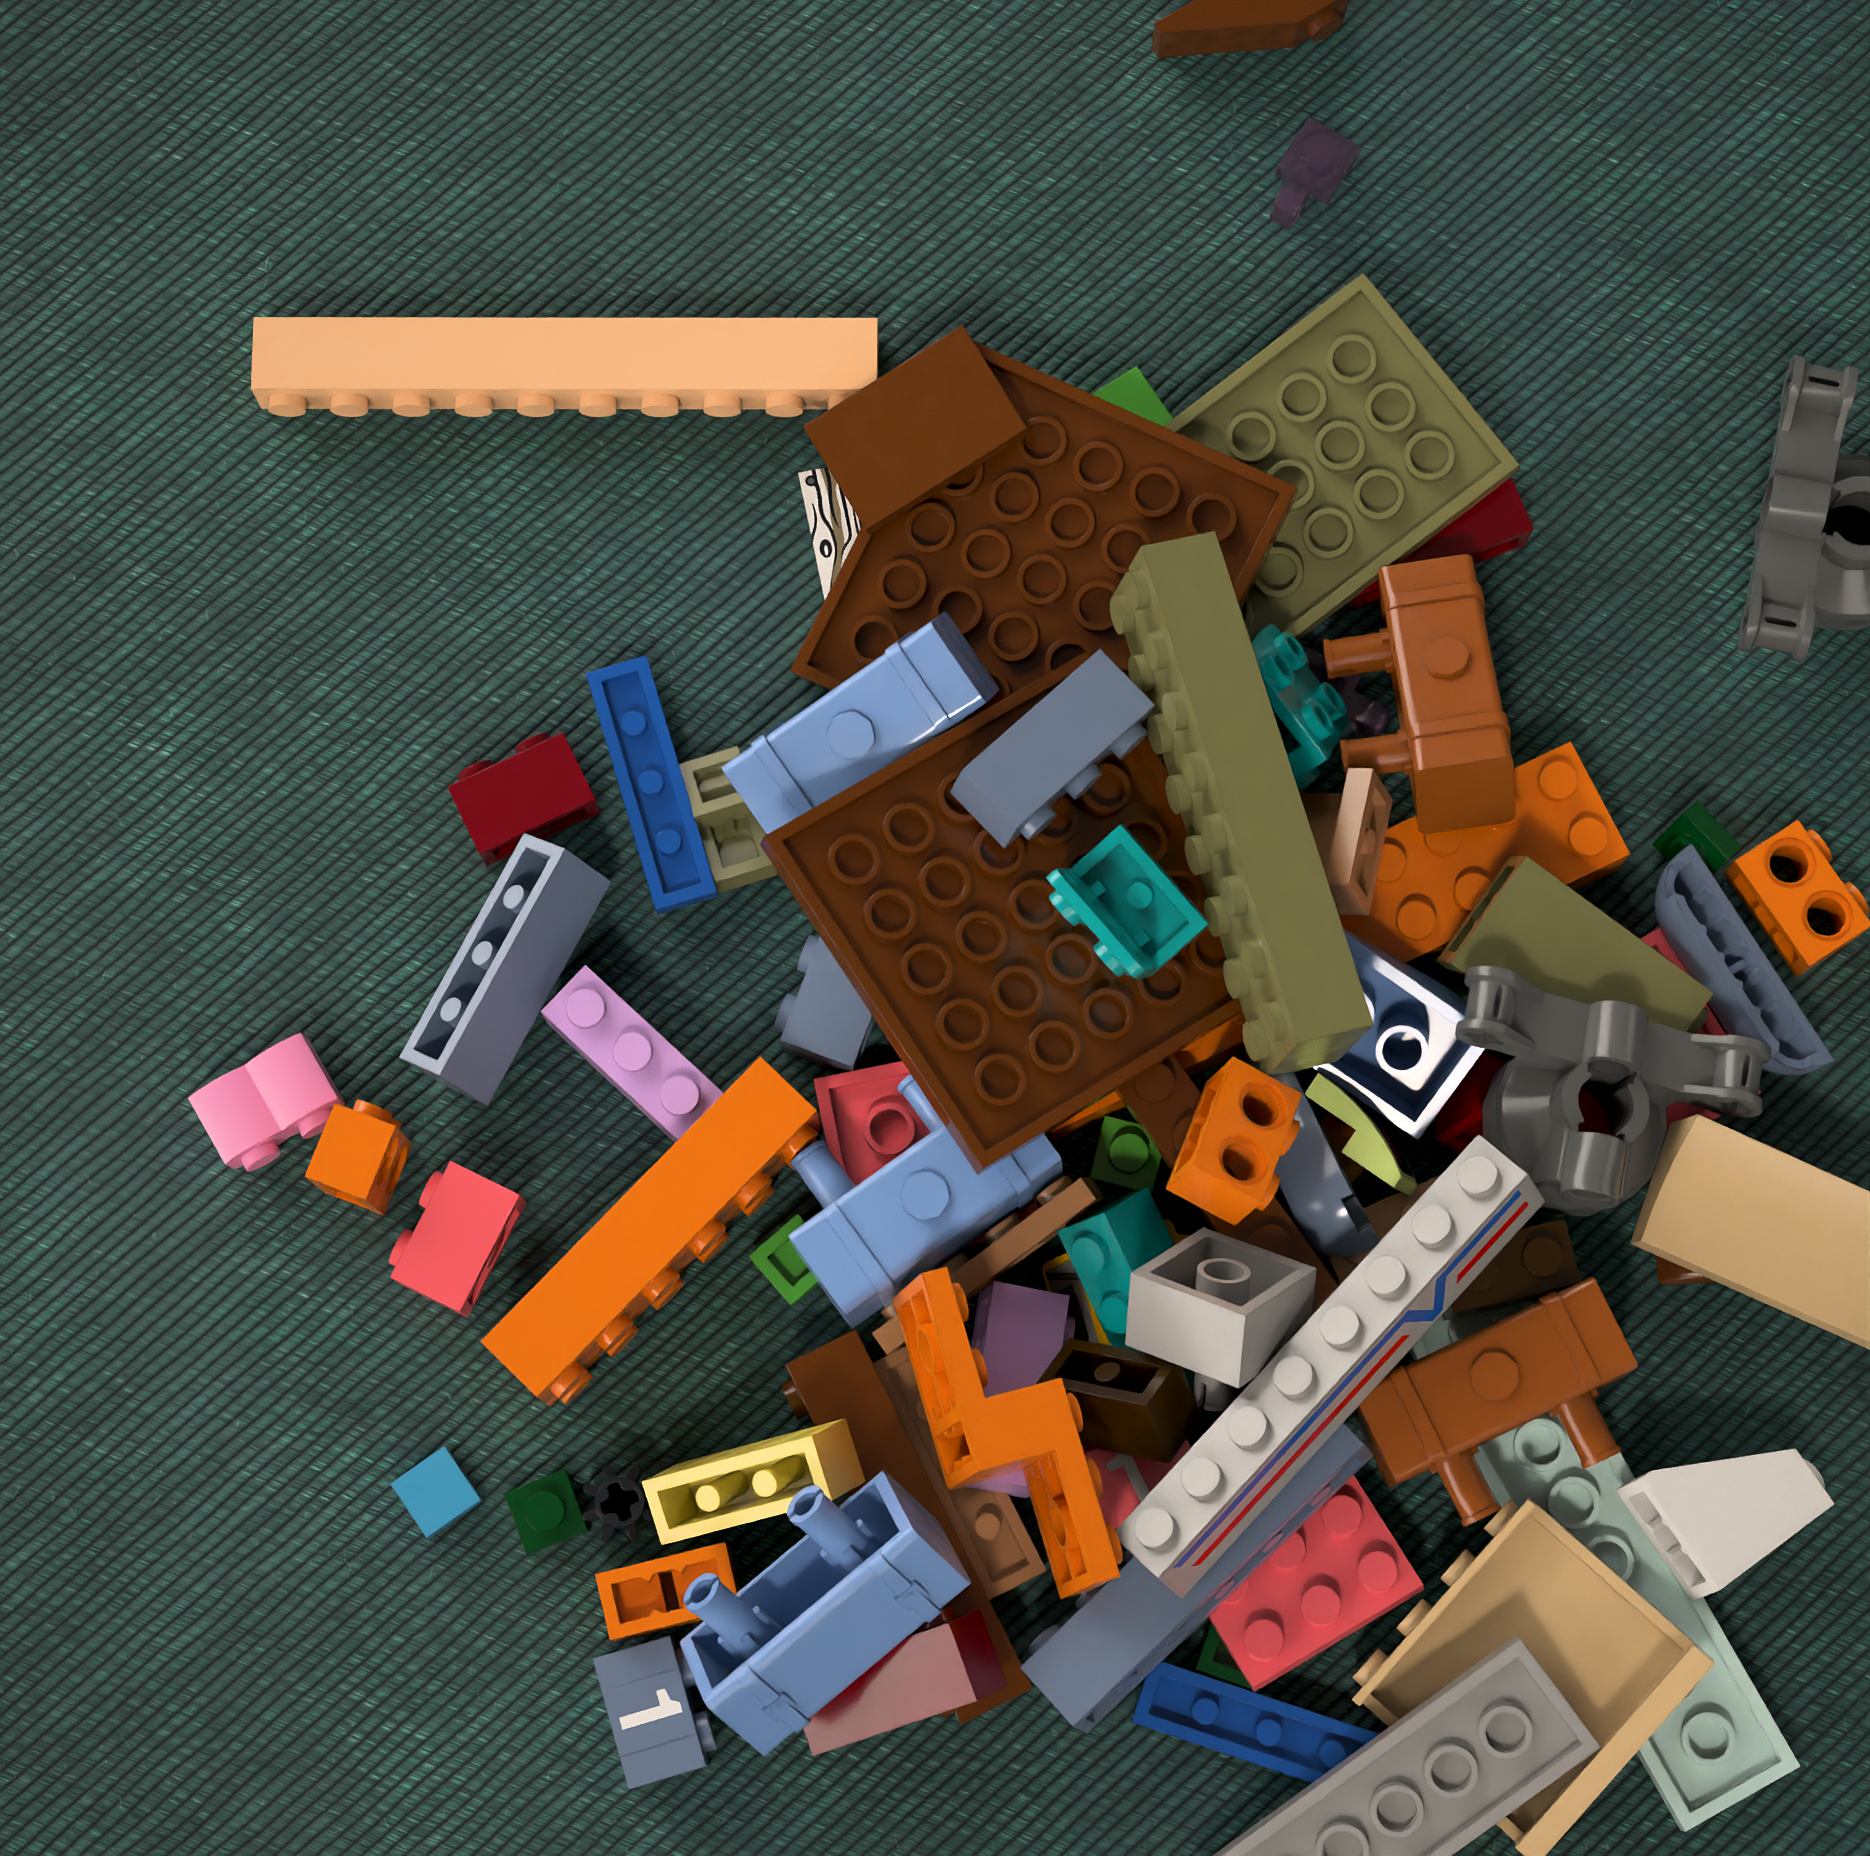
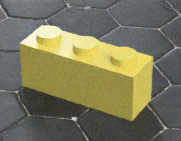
M846 1418L681 1462L642 1481L661 1545L787 1513L788 1506L793 1497L799 1491L811 1485L820 1487L824 1494L833 1501L866 1481Z

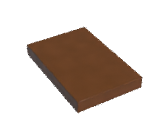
M963 325L803 426L869 534L877 531L1030 434Z

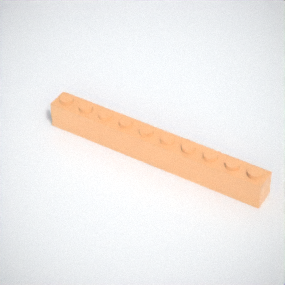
M254 317L251 390L261 409H268L270 413L284 417L304 415L306 409H330L332 413L345 417L366 415L368 409H392L395 414L406 417L425 416L430 413V409H455L457 414L468 417L487 416L492 413V409H517L519 414L530 417L550 416L554 413V409H579L581 414L591 417L612 416L616 414V409H641L643 414L653 417L674 416L678 414L679 409H703L705 414L714 417L736 416L741 413V409H766V413L772 416L794 417L801 415L803 409L829 410L879 378L878 318Z

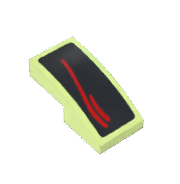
M1318 1073L1304 1093L1305 1096L1356 1130L1341 1152L1395 1189L1411 1196L1418 1185L1408 1162L1386 1128L1355 1096L1329 1078Z

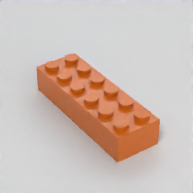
M760 1056L480 1342L538 1399L549 1407L558 1399L564 1404L571 1402L593 1378L587 1369L605 1351L611 1357H614L634 1338L639 1329L633 1322L650 1305L656 1310H660L679 1292L685 1283L680 1278V1274L696 1257L704 1264L723 1247L730 1237L725 1231L726 1227L741 1211L750 1217L766 1203L775 1191V1188L771 1185L772 1179L786 1165L795 1171L790 1164L791 1161L805 1148L818 1141L816 1137L821 1130L817 1110Z

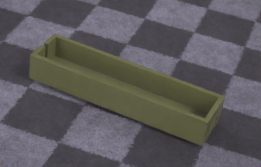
M1212 531L1141 546L1128 568L1129 572L1125 573L1113 597L1110 599L1111 620L1116 632L1119 635L1125 634L1131 653L1128 661L1130 680L1154 704L1147 719L1148 738L1153 751L1156 754L1163 755L1169 775L1166 779L1167 799L1174 814H1181L1188 835L1185 839L1187 863L1191 872L1195 876L1200 875L1207 896L1204 901V915L1211 923L1208 929L1214 937H1220L1226 956L1223 964L1225 984L1230 996L1233 999L1239 998L1246 1020L1242 1029L1246 1051L1252 1061L1259 1062L1261 1071L1271 1077L1336 1062L1374 1023L1216 532Z

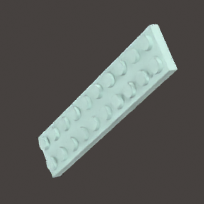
M1534 1301L1443 1321L1441 1315L1409 1352L1414 1361L1533 1305ZM1550 1413L1544 1414L1477 1446L1480 1452L1474 1454L1501 1508L1509 1499L1521 1507L1531 1497L1714 1659L1715 1664L1637 1751V1755L1681 1831H1688L1800 1767L1704 1597L1694 1601L1691 1600L1615 1491L1624 1483L1635 1479L1621 1453L1583 1470L1582 1462L1558 1415L1551 1417Z

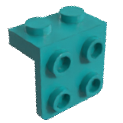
M1269 624L1258 633L1251 644L1271 707L1290 731L1282 737V741L1300 792L1321 774L1317 767L1332 755V750L1346 728L1349 719L1345 715L1347 712L1346 705L1336 689L1327 682L1321 684L1307 667V655L1298 640L1289 632L1281 633L1275 625Z
M1121 824L1071 869L1056 868L1046 877L1056 889L1048 896L1052 904L1073 926L1081 923L1091 929L1100 940L1093 946L1094 951L1118 977H1121L1124 973L1128 976L1131 975L1135 979L1152 977L1211 924L1131 832Z

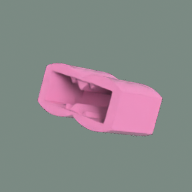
M301 1032L270 1047L245 1065L215 1079L188 1098L225 1165L234 1170L244 1165L247 1172L259 1169L275 1160L281 1154L278 1145L291 1136L300 1133L303 1139H307L323 1132L334 1103L342 1106L346 1105L310 1040Z

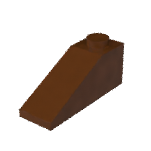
M1194 0L1154 23L1152 50L1158 58L1293 48L1309 38L1317 42L1330 36L1342 25L1348 0Z

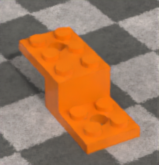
M947 1267L921 1273L892 1299L947 1489L951 1490L1023 1470L1060 1599L1085 1593L1120 1577L1117 1564L1122 1562L1121 1544L1114 1527L1111 1524L1105 1525L1097 1499L1102 1497V1481L1095 1462L1091 1458L1086 1459L1078 1435L1083 1430V1418L1076 1397L1073 1393H1066L1061 1377L985 1398L983 1388L988 1384L987 1369L979 1349L976 1347L971 1348L964 1327V1322H967L969 1318V1310L961 1285L957 1282H951Z

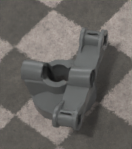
M1797 354L1792 356L1782 390L1781 410L1767 487L1760 517L1754 529L1755 554L1746 604L1739 628L1738 650L1748 652L1755 646L1789 653L1792 661L1803 662L1810 646L1814 625L1825 630H1862L1870 627V545H1855L1846 541L1835 531L1832 535L1822 532L1827 512L1839 506L1850 507L1860 511L1870 519V457L1864 454H1839L1844 427L1855 397L1858 381L1857 366L1847 365L1843 370L1806 363L1805 357Z
M1474 966L1467 969L1465 973L1464 983L1469 987L1465 1017L1463 1020L1458 1021L1455 1036L1460 1041L1475 1047L1513 1055L1494 1073L1483 1101V1138L1528 1174L1545 1200L1540 1208L1552 1214L1590 1216L1603 1210L1617 1207V1205L1633 1197L1653 1176L1667 1134L1666 1107L1683 1102L1708 1109L1720 1115L1739 1118L1755 1117L1762 1113L1764 1102L1762 1098L1758 1097L1762 1065L1768 1063L1771 1057V1048L1763 1041L1738 1035L1692 1034L1649 1022L1647 1011L1625 1002L1607 1000L1597 1001L1588 1005L1552 995L1530 984L1516 972L1504 968ZM1581 1088L1590 1092L1603 1106L1610 1122V1135L1579 1132L1578 1126L1584 1122L1578 1105V1094Z

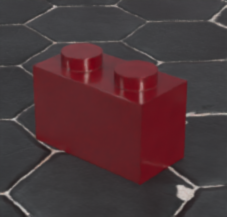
M563 732L553 737H550L549 733L532 736L516 746L515 755L494 765L491 760L475 763L458 774V782L447 786L486 867L511 856L524 833L545 840L601 813Z

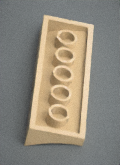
M1699 1114L1670 1123L1630 1244L1870 1350V1191Z

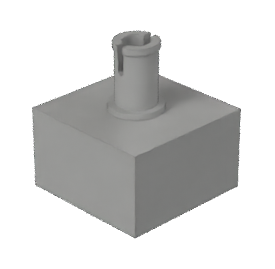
M1203 1227L1131 1272L1125 1345L1194 1371L1192 1394L1197 1407L1203 1404V1395H1206L1204 1410L1224 1411L1234 1401L1233 1387L1239 1389L1255 1378L1312 1316L1317 1268Z

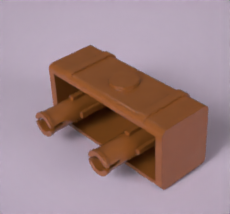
M1462 554L1380 568L1378 571L1382 629H1379V633L1329 640V638L1323 639V650L1328 680L1335 679V677L1386 670V673L1391 674L1400 729L1397 730L1396 734L1348 741L1346 739L1339 740L1345 780L1348 768H1373L1377 775L1404 771V775L1409 774L1418 830L1422 834L1512 821L1516 814L1511 731L1508 716L1503 712L1486 627L1485 600L1482 586L1477 581L1472 556Z
M1590 1277L1561 1292L1553 1291L1540 1297L1533 1305L1405 1366H1402V1364L1395 1366L1352 1414L1371 1453L1374 1455L1373 1457L1388 1487L1392 1488L1427 1470H1430L1431 1474L1438 1472L1462 1519L1461 1523L1465 1527L1502 1509L1500 1504L1497 1503L1474 1454L1480 1452L1477 1446L1547 1413H1550L1551 1417L1558 1415L1582 1462L1583 1470L1622 1452L1620 1446H1617L1593 1397L1599 1395L1597 1389L1628 1375L1638 1368V1364L1596 1280Z

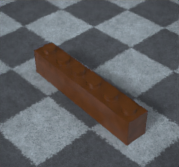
M856 1329L785 1364L792 1379L781 1384V1387L797 1420L810 1415L814 1425L818 1426L846 1418L866 1481L848 1491L849 1496L854 1495L882 1470H885L940 1523L971 1581L970 1585L943 1607L951 1605L955 1617L980 1609L1008 1686L978 1701L941 1713L942 1717L945 1718L956 1713L960 1723L963 1724L1032 1689L1033 1687L1027 1675L1020 1668L1022 1665ZM846 1498V1499H844V1500L838 1502L839 1506H840L843 1502H845L848 1498Z

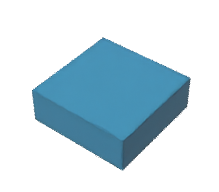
M443 1446L390 1483L428 1539L483 1502V1499L446 1446Z

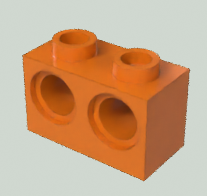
M1796 820L1736 859L1723 873L1796 978L1857 939L1870 928V920L1866 916L1869 914V907L1865 898L1852 883L1846 882L1843 884L1829 864L1832 861V855L1824 840L1814 830L1806 831L1799 820ZM1782 856L1791 860L1798 872L1797 882L1786 883L1777 879L1771 871L1770 858ZM1819 908L1826 911L1834 921V934L1824 936L1812 930L1807 920L1808 909Z
M1233 1056L1206 1081L1166 1190L1234 1226L1255 1208L1263 1211L1273 1199L1280 1183V1175L1274 1173L1279 1156H1283L1289 1150L1300 1128V1121L1294 1119V1115L1302 1093ZM1244 1111L1251 1115L1255 1123L1249 1120ZM1223 1164L1233 1171L1236 1179L1226 1171Z
M356 1100L353 1110L334 1103L305 1177L328 1195L384 1216L413 1143L400 1131L402 1123L392 1118L393 1113L362 1100Z
M723 1542L595 1574L609 1639L618 1642L702 1621L696 1614L687 1610L683 1601L685 1592L696 1578L705 1573L717 1575L721 1579L720 1581L734 1594L740 1591L730 1545Z

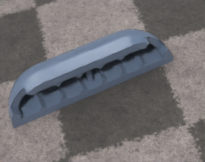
M1690 844L1668 863L1659 878L1654 900L1656 919L1662 934L1688 974L1714 993L1707 1003L1727 1034L1754 1038L1769 1045L1771 1057L1768 1063L1762 1065V1069L1775 1074L1803 1075L1815 1072L1832 1063L1834 1059L1694 846Z
M1244 1048L1237 1059L1261 1071L1259 1062L1252 1061L1246 1048ZM1294 1071L1274 1076V1079L1302 1093L1294 1115V1119L1300 1121L1298 1134L1289 1150L1283 1156H1279L1274 1173L1280 1175V1183L1274 1195L1316 1254L1327 1257H1347L1363 1253L1375 1247L1379 1240L1311 1099L1304 1094L1306 1089L1298 1072ZM1244 1111L1249 1120L1255 1123L1251 1115Z

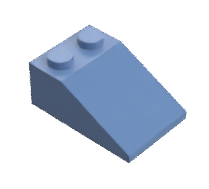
M1343 928L1374 1025L1338 1061L1313 1068L1419 1140L1482 1054L1484 1048L1466 1044L1455 1036L1458 1021L1463 1020L1465 1017L1466 1000L1438 981Z

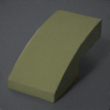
M738 746L679 764L717 893L778 875L777 870L760 846L763 837L766 835L764 829L722 769L725 764L740 754Z

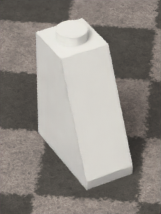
M1796 1449L1652 1470L1624 1483L1615 1490L1692 1601L1724 1588L1835 1504L1824 1489V1480L1813 1464L1803 1459Z

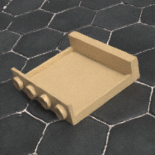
M1529 1497L1521 1507L1516 1505L1511 1499L1506 1502L1502 1509L1485 1526L1484 1529L1493 1536V1539L1479 1555L1475 1557L1465 1549L1441 1576L1440 1579L1449 1586V1589L1432 1607L1422 1598L1397 1626V1629L1405 1636V1639L1388 1657L1378 1648L1353 1676V1679L1362 1687L1352 1700L1358 1706L1363 1703L1382 1722L1390 1727L1518 1634L1601 1747L1496 1823L1498 1827L1516 1842L1515 1848L1524 1856H1546L1715 1663L1709 1654Z

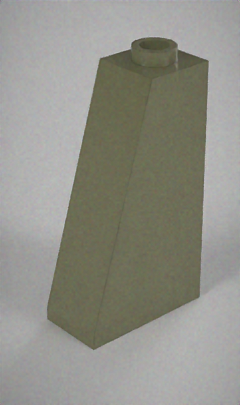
M1510 856L1436 960L1446 969L1465 975L1467 969L1474 966L1504 968L1516 972L1524 980L1545 993L1588 1005L1597 1001L1607 1000L1629 1003L1647 1011L1649 1022L1696 1034L1706 1021L1709 1011L1704 1007L1714 994L1527 856Z

